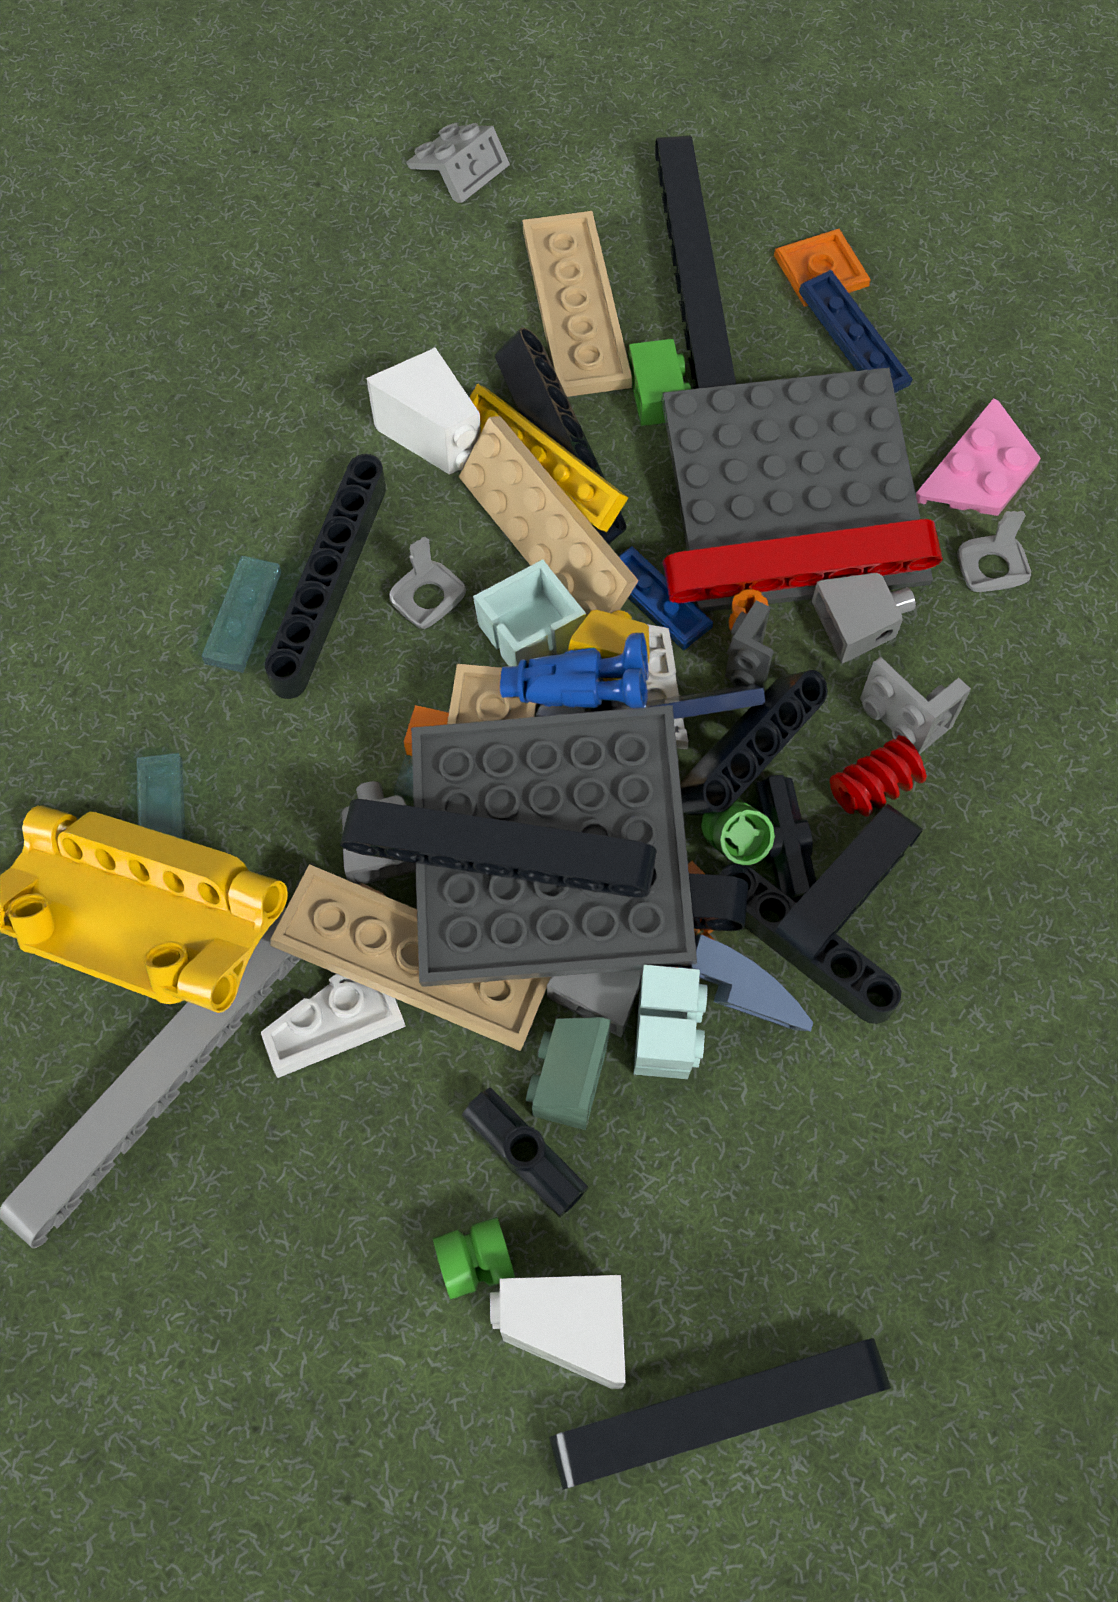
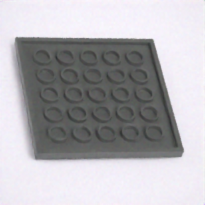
M890 368L663 392L662 405L687 551L920 519ZM931 568L883 576L889 590L930 585L933 581ZM816 585L761 592V594L768 600V604L809 600L813 598ZM734 596L695 601V603L702 612L732 609Z
M673 705L411 728L414 807L635 840L650 844L657 850L650 893L647 897L643 898L626 897L416 863L419 983L422 987L643 970L644 965L681 967L697 964Z

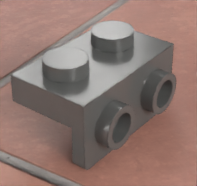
M757 600L748 614L745 612L739 614L731 630V634L734 636L727 651L729 658L725 677L730 679L734 687L755 684L765 689L774 653L771 648L763 645L771 607Z

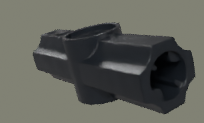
M784 775L769 776L767 779L757 782L755 788L759 811L769 818L775 834L773 847L769 851V855L766 856V860L768 863L772 862L777 888L797 903L816 882L811 860L813 852L811 830L808 821L801 817L793 779L787 778Z
M491 1087L473 1099L462 1113V1118L505 1161L509 1170L518 1175L559 1218L568 1212L588 1190L589 1187L544 1142L540 1132L533 1127H529ZM520 1142H530L535 1145L538 1152L532 1160L521 1162L516 1160L511 1154L515 1145Z

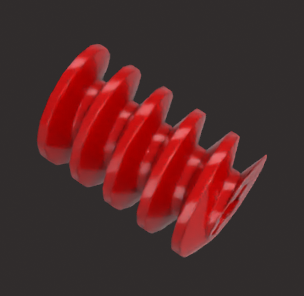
M898 735L896 740L892 739L886 742L883 748L874 749L869 756L858 759L856 765H848L842 773L838 772L832 775L830 778V788L834 798L845 812L854 814V811L857 810L861 815L868 817L873 812L871 803L877 808H883L886 805L885 796L891 800H896L900 795L899 788L908 792L913 788V781L918 784L926 781L927 775L921 756L915 746L906 737Z

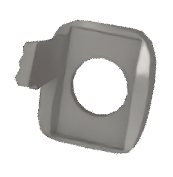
M1006 511L1002 520L998 523L996 535L971 539L959 547L957 557L966 585L971 591L986 592L1008 589L1025 584L1030 580L1031 569L1022 545L1015 539L1026 516L1024 511ZM986 555H997L1007 562L1009 571L1004 577L992 579L982 574L978 562Z
M422 537L415 543L410 544L411 555L409 558L413 569L392 587L389 599L391 604L407 620L418 628L426 629L444 617L463 599L466 588L464 583L441 563L431 561L429 539ZM434 584L443 590L444 599L439 606L432 609H424L414 602V593L422 585Z

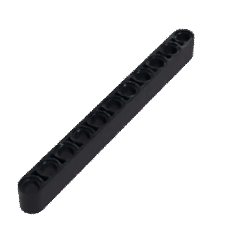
M692 136L657 137L655 141V159L659 161L657 171L660 187H663L661 196L664 213H668L665 220L668 238L672 239V246H670L673 266H677L674 275L677 293L681 294L679 305L682 322H686V329H684L686 348L691 350V357L688 358L691 378L696 380V385L693 389L736 385Z

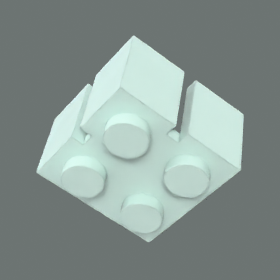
M543 559L473 596L478 625L496 649L500 648V654L508 666H518L521 659H526L528 662L530 659L542 656L565 654L568 651L572 635L586 618L585 611Z
M644 965L639 992L634 1075L688 1079L692 1067L699 1068L700 1058H703L705 1031L696 1030V1024L702 1022V1015L706 1011L707 985L699 984V969Z

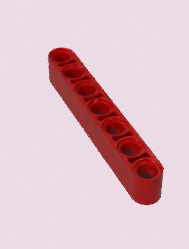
M919 519L682 551L664 558L663 566L670 601L673 603H688L732 597L746 589L768 592L812 586L821 580L878 573L885 576L921 571L937 566L942 562L943 558L934 521L931 519Z

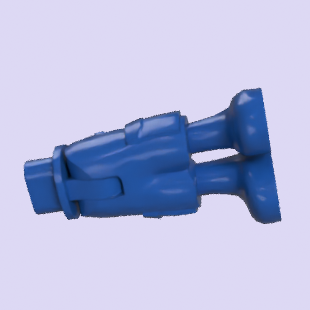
M644 633L628 635L623 653L610 658H602L596 648L567 651L565 654L533 658L528 662L526 659H521L518 666L502 667L500 679L501 697H519L522 703L532 702L543 704L546 707L564 705L573 708H597V705H601L602 700L623 702L630 708H645L648 700L646 681L649 678ZM603 678H615L618 680L603 681Z

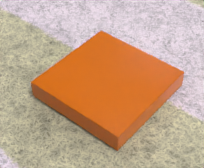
M840 229L775 248L774 257L804 307L808 306V304L799 293L800 285L829 270L833 271L848 293L868 287L870 284V277Z

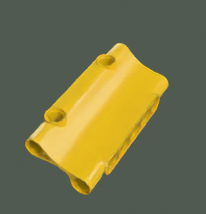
M36 806L27 813L23 821L24 847L22 853L13 865L0 875V933L16 938L20 949L24 952L33 953L156 999L160 1003L175 1004L187 1001L216 1013H221L227 1010L234 1002L248 961L262 936L283 912L288 892L285 883L249 871L240 859L231 854L97 812L90 811L77 820L71 814L46 806Z

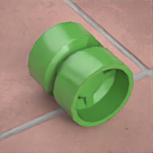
M739 798L724 812L703 815L701 827L707 842L736 864L751 865L758 863L767 856L773 847L775 834L769 818Z
M497 1217L473 1224L470 1233L466 1235L459 1230L433 1237L437 1258L450 1300L476 1292L480 1282H485L489 1287L500 1284V1279L515 1278Z

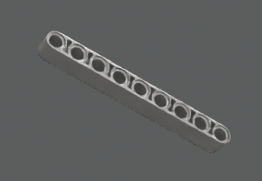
M284 907L283 912L268 928L255 947L231 1006L224 1012L216 1013L187 1002L3 1202L0 1207V1219L31 1248H37L48 1240L45 1235L53 1226L57 1229L82 1202L80 1199L81 1195L87 1189L92 1191L115 1166L113 1160L119 1153L125 1154L148 1129L146 1126L147 1122L153 1116L158 1118L179 1095L180 1092L177 1089L185 1081L189 1083L212 1058L209 1054L216 1046L221 1048L243 1024L240 1021L247 1012L252 1014L273 990L270 986L277 979L281 981L299 962L301 958L270 946L271 937L286 907Z

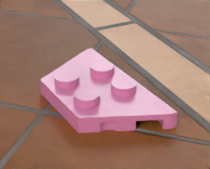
M993 398L916 492L917 502L926 504L927 500L947 503L950 504L949 508L959 510L974 509L979 513L998 516L1038 466L1041 458L1000 402Z

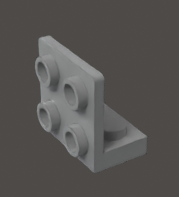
M452 123L443 127L439 131L440 136L437 139L417 147L414 151L416 155L406 162L410 169L439 170L452 199L457 203L464 202L510 165L494 127L478 126L477 123L467 126H458L457 123Z
M879 657L872 664L860 700L864 710L871 718L875 720L881 719L892 730L895 740L898 735L906 737L920 754L953 727L971 688L958 678L946 688L943 685H939L925 699L885 660Z

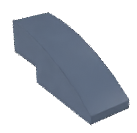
M701 934L695 935L697 964L678 968L699 969L700 979L717 984L718 989L714 1003L795 1031H811L813 1021L797 1000L774 977L754 961L729 946Z

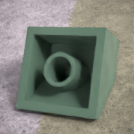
M603 1017L556 1019L553 1032L544 1031L538 1053V1058L545 1059L541 1076L532 1075L526 1096V1101L533 1103V1117L586 1130L608 1046L611 1019Z

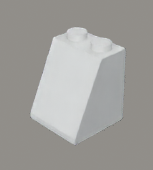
M436 348L366 378L374 425L379 432L449 475L463 469L481 434L480 413Z
M621 1275L500 1279V1292L490 1293V1319L493 1329H500L503 1341L610 1389L623 1388L625 1384Z

